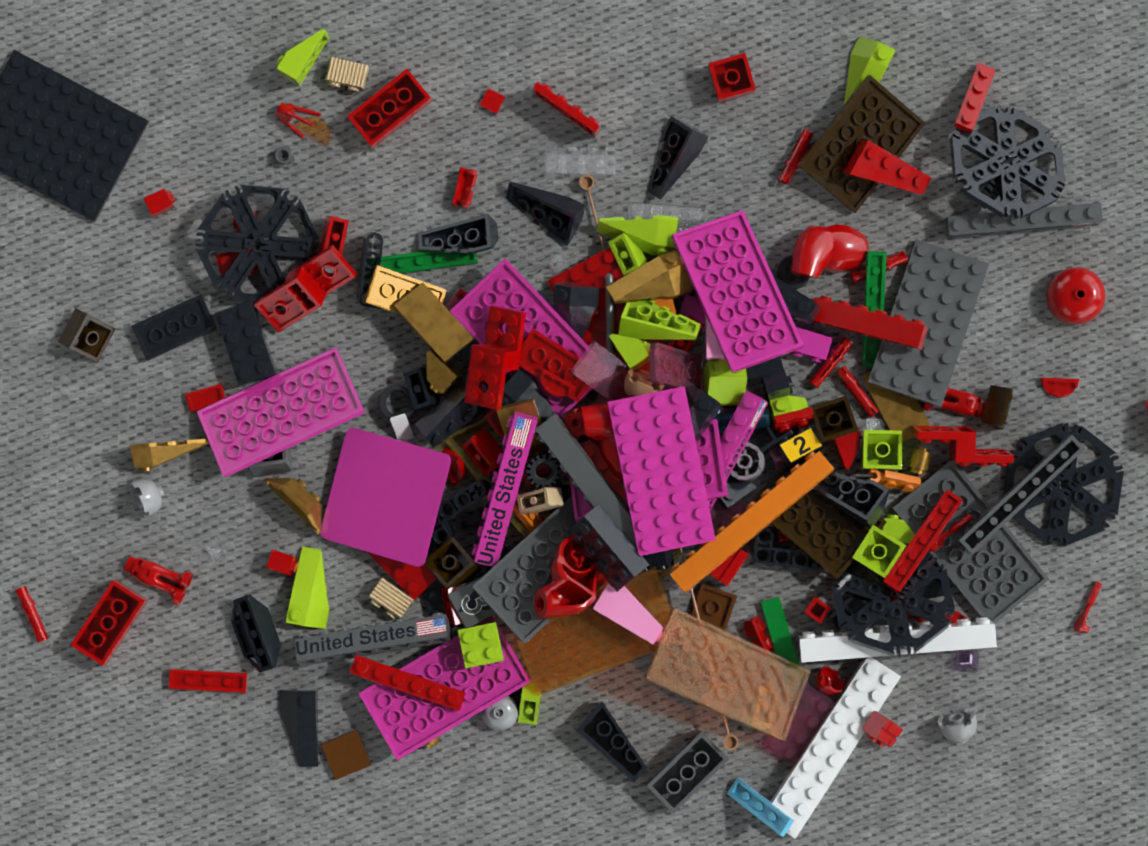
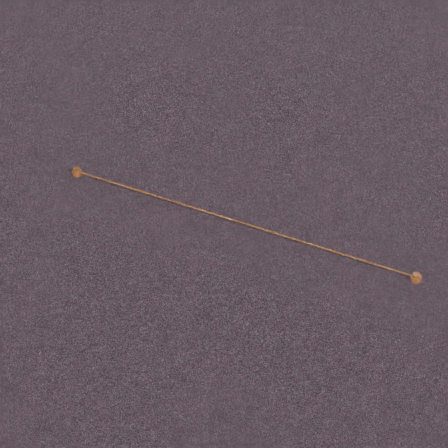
M583 175L579 180V186L588 193L597 228L598 220L590 190L594 187V179L590 175ZM598 233L603 251L605 250L602 235L601 233ZM681 547L679 548L682 562L684 563L685 558ZM691 588L690 593L727 733L723 738V746L728 750H734L737 748L739 741L736 736L729 733L693 589Z

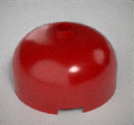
M1082 267L1067 268L1056 274L1049 282L1046 294L1047 306L1052 315L1059 321L1070 325H1081L1093 320L1101 312L1105 303V288L1100 278L1094 272ZM1078 291L1083 292L1080 298L1077 296Z

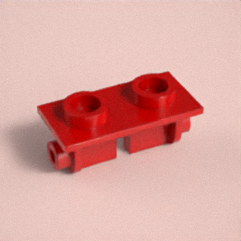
M460 167L452 201L453 205L467 209L472 204L471 200L474 191L471 188L475 187L478 177L477 170Z
M758 616L744 621L743 628L748 639L754 636L756 640L750 642L755 655L762 657L773 651V644L771 639L766 636L763 621L759 620Z

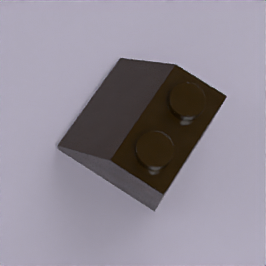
M75 308L58 342L77 353L99 362L116 328Z
M847 395L812 406L814 413L812 416L821 443L859 431Z
M453 536L425 561L428 568L447 590L467 583L482 570Z

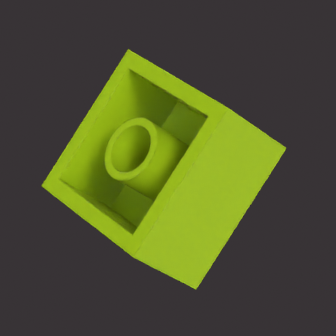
M496 622L458 630L466 669L504 661Z

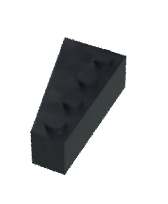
M773 276L792 319L811 325L821 310L819 305Z
M469 369L465 372L467 375L461 381L458 379L453 384L454 388L448 395L444 394L440 398V403L436 407L432 406L415 424L432 448L439 445L488 409L487 407L464 402ZM483 384V385H482V388H483V390L486 392L487 389L485 388V386H484V384Z
M603 701L596 706L575 730L631 782H635L647 769V766Z

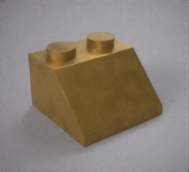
M429 350L426 353L427 381L431 384L429 387L437 394H449L454 388L453 384L458 379L461 381L464 377L448 361L444 364L433 351Z

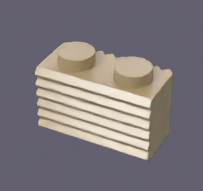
M331 57L326 81L329 82L330 86L340 88L341 85L348 86L350 91L359 92V89L364 90L369 67L368 65Z
M545 487L517 496L520 514H535L563 506L562 492L559 487Z
M384 577L381 578L369 595L373 605L378 608L383 606L388 610L386 613L394 619L397 617L401 619L414 601L407 593Z

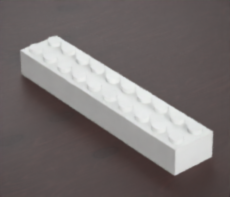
M988 617L976 618L975 622H970L968 619H958L957 623H951L949 628L916 653L997 647L995 623L988 619ZM920 622L918 626L909 624L910 634L914 638H919L934 625H931L930 622ZM888 625L879 626L880 629L873 630V628H870L865 632L867 637L884 643L891 640ZM822 630V634L806 631L802 632L803 635H799L801 662L890 655L851 643V640H848V635L851 633L849 630L844 633ZM911 647V654H914V650ZM901 649L900 655L907 654V650Z
M872 657L863 658L770 801L794 820L786 833L795 839L865 733L862 727L866 721H869L873 711L878 712L901 678L900 675Z

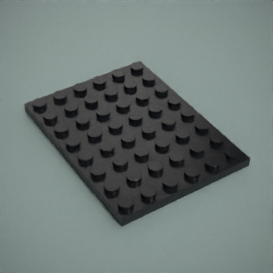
M13 50L0 74V172L96 222L149 121L24 54Z

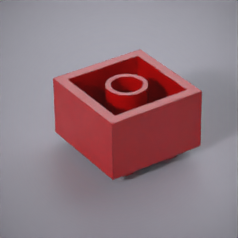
M746 53L708 63V70L718 103L755 93L756 88Z

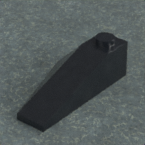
M515 182L509 183L506 199L522 213L528 212L534 218L533 222L537 226L542 224L549 230L547 234L551 238L567 246L570 244L583 219L586 205L567 196Z
M484 214L419 232V250L478 253L493 249L498 242L497 223L489 214Z
M690 385L686 395L697 442L721 410L722 405L701 389Z
M318 689L279 690V710L298 766L318 767Z

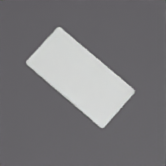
M405 413L390 418L398 440L406 441L414 438Z

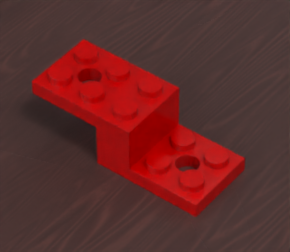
M332 245L290 271L284 284L255 301L254 306L279 333L320 308L327 294L355 278L357 273ZM325 268H332L334 273H328ZM277 306H283L286 309V311L278 310Z
M495 305L490 306L485 344L472 345L464 402L495 410L501 409L506 371L519 370L527 312ZM504 323L508 325L507 333L503 331ZM484 381L488 384L486 392L482 388Z
M912 426V434L917 439H920V442L930 443L932 439H939V442L949 443V457L960 466H969V463H977L979 466H988L989 463H996L998 466H1008V463H1014V455L1007 449H976V431L970 426Z

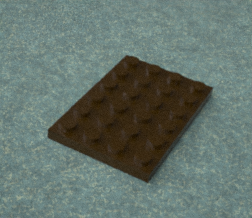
M867 75L797 166L851 212L856 213L879 184L843 173L861 139L869 140L899 158L926 123L871 75Z
M784 463L752 501L757 503L764 491L768 488L770 490L774 489L777 486L775 483L781 477L787 478L791 475V469L788 470ZM812 489L770 523L835 580L855 560L852 557L870 528L847 515ZM880 517L874 526L882 529L887 522Z

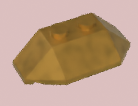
M265 478L263 480L317 535L321 534L322 504L319 502L321 498L315 492H308L305 489L307 485L300 478L298 480L295 478Z

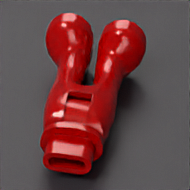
M948 388L945 397L954 399V402L944 400L941 408L929 403H922V410L924 411L939 408L961 415L979 417V415L983 416L986 401L969 392Z
M130 556L124 567V570L130 572L131 576H135L141 582L168 593L172 597V603L176 606L181 604L187 592L185 589L190 586L193 578V573L189 571L177 573L155 562L143 560L140 557L136 559ZM161 576L173 581L174 583L179 584L183 588L169 584L161 580L159 577Z

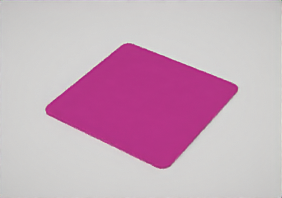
M349 428L344 437L322 523L321 536L326 540L413 566H422L426 561L451 464L450 456L368 431Z

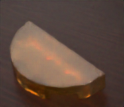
M315 116L304 118L314 123V127L301 121L295 125L297 128L329 145L331 131L327 123L321 118Z

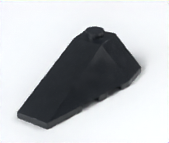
M671 116L662 132L661 140H664L662 150L657 151L656 157H659L658 166L652 171L647 191L661 200L697 158L709 136Z
M567 281L554 284L553 309L584 341L586 330L591 325L592 315L598 307L599 287Z
M521 368L504 385L502 406L534 398L542 424L553 415H558L548 404L549 400L547 397L543 396L538 389L539 385Z
M836 472L829 474L812 489L847 515L870 529L881 517L890 493L889 489L873 480L857 479L855 476L838 475Z

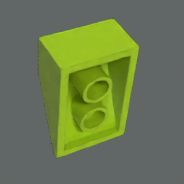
M324 29L318 31L287 51L285 55H281L276 63L279 73L301 86L330 38L327 31Z

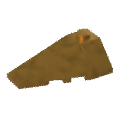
M674 250L644 264L607 286L606 290L616 304L637 302L639 299L650 298V300H657L658 297L677 298L692 292V287L684 263L678 252Z
M208 439L184 440L182 442L130 445V451L134 467L140 468V472L152 471V467H158L210 443Z

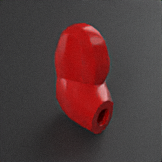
M835 224L826 227L810 225L796 239L793 248L791 273L818 279L823 269L831 273L855 270L865 262L867 251H869V243L862 233L847 225Z
M608 404L581 407L585 435L599 441L600 454L613 475L623 479Z
M571 536L564 539L557 548L551 567L553 582L540 588L535 593L534 608L539 618L567 617L579 614L596 600V584L600 572L578 544L572 540Z

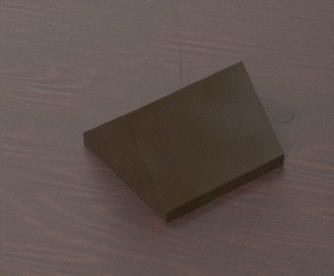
M990 385L981 420L982 423L1004 429L1014 393L1013 389Z

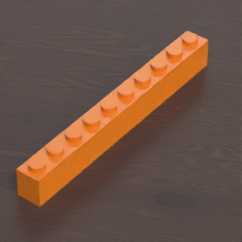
M813 451L805 458L806 462L803 465L797 464L790 470L791 475L787 478L781 477L775 483L777 486L774 489L770 490L768 488L760 495L761 499L757 503L752 501L745 507L747 511L742 515L740 513L735 515L730 520L732 523L728 527L722 526L715 532L717 534L715 541L702 543V548L697 552L695 550L690 552L683 564L679 562L670 569L672 571L670 576L684 593H687L834 471V467L820 451L816 454Z

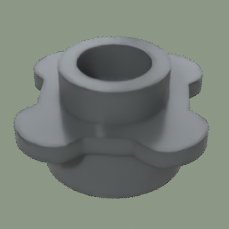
M287 145L273 151L278 167H284L285 164L295 161L294 156L290 152L291 148Z

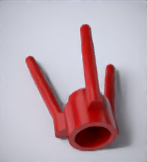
M282 102L277 109L276 116L280 118L281 123L288 126L299 137L304 138V135L289 123L288 120L291 121L295 118L314 127V123L295 113L300 111L316 116H321V113L298 107L291 103L287 105Z

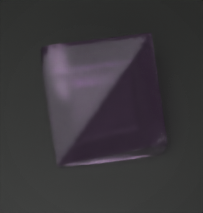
M976 649L956 650L955 667L959 672L978 671L979 653Z

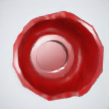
M828 666L818 670L815 681L818 689L823 694L835 695L842 692L845 687V680L838 678L839 671L833 670Z

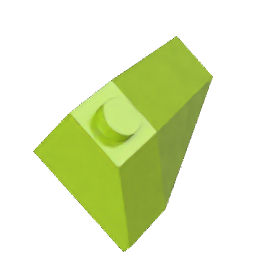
M863 37L858 38L850 54L844 104L867 75H871L880 83L894 55L895 49L879 41Z
M653 215V219H642L641 216H635V219L625 220L623 217L599 218L596 232L612 239L625 233L643 252L660 256L674 249L672 234L677 232L678 217Z
M650 298L626 303L621 316L618 335L636 339L696 340L701 324L682 314L675 315L670 312V308L666 306L662 308L654 304L655 301L650 300Z
M302 546L286 623L326 629L329 603L322 550Z

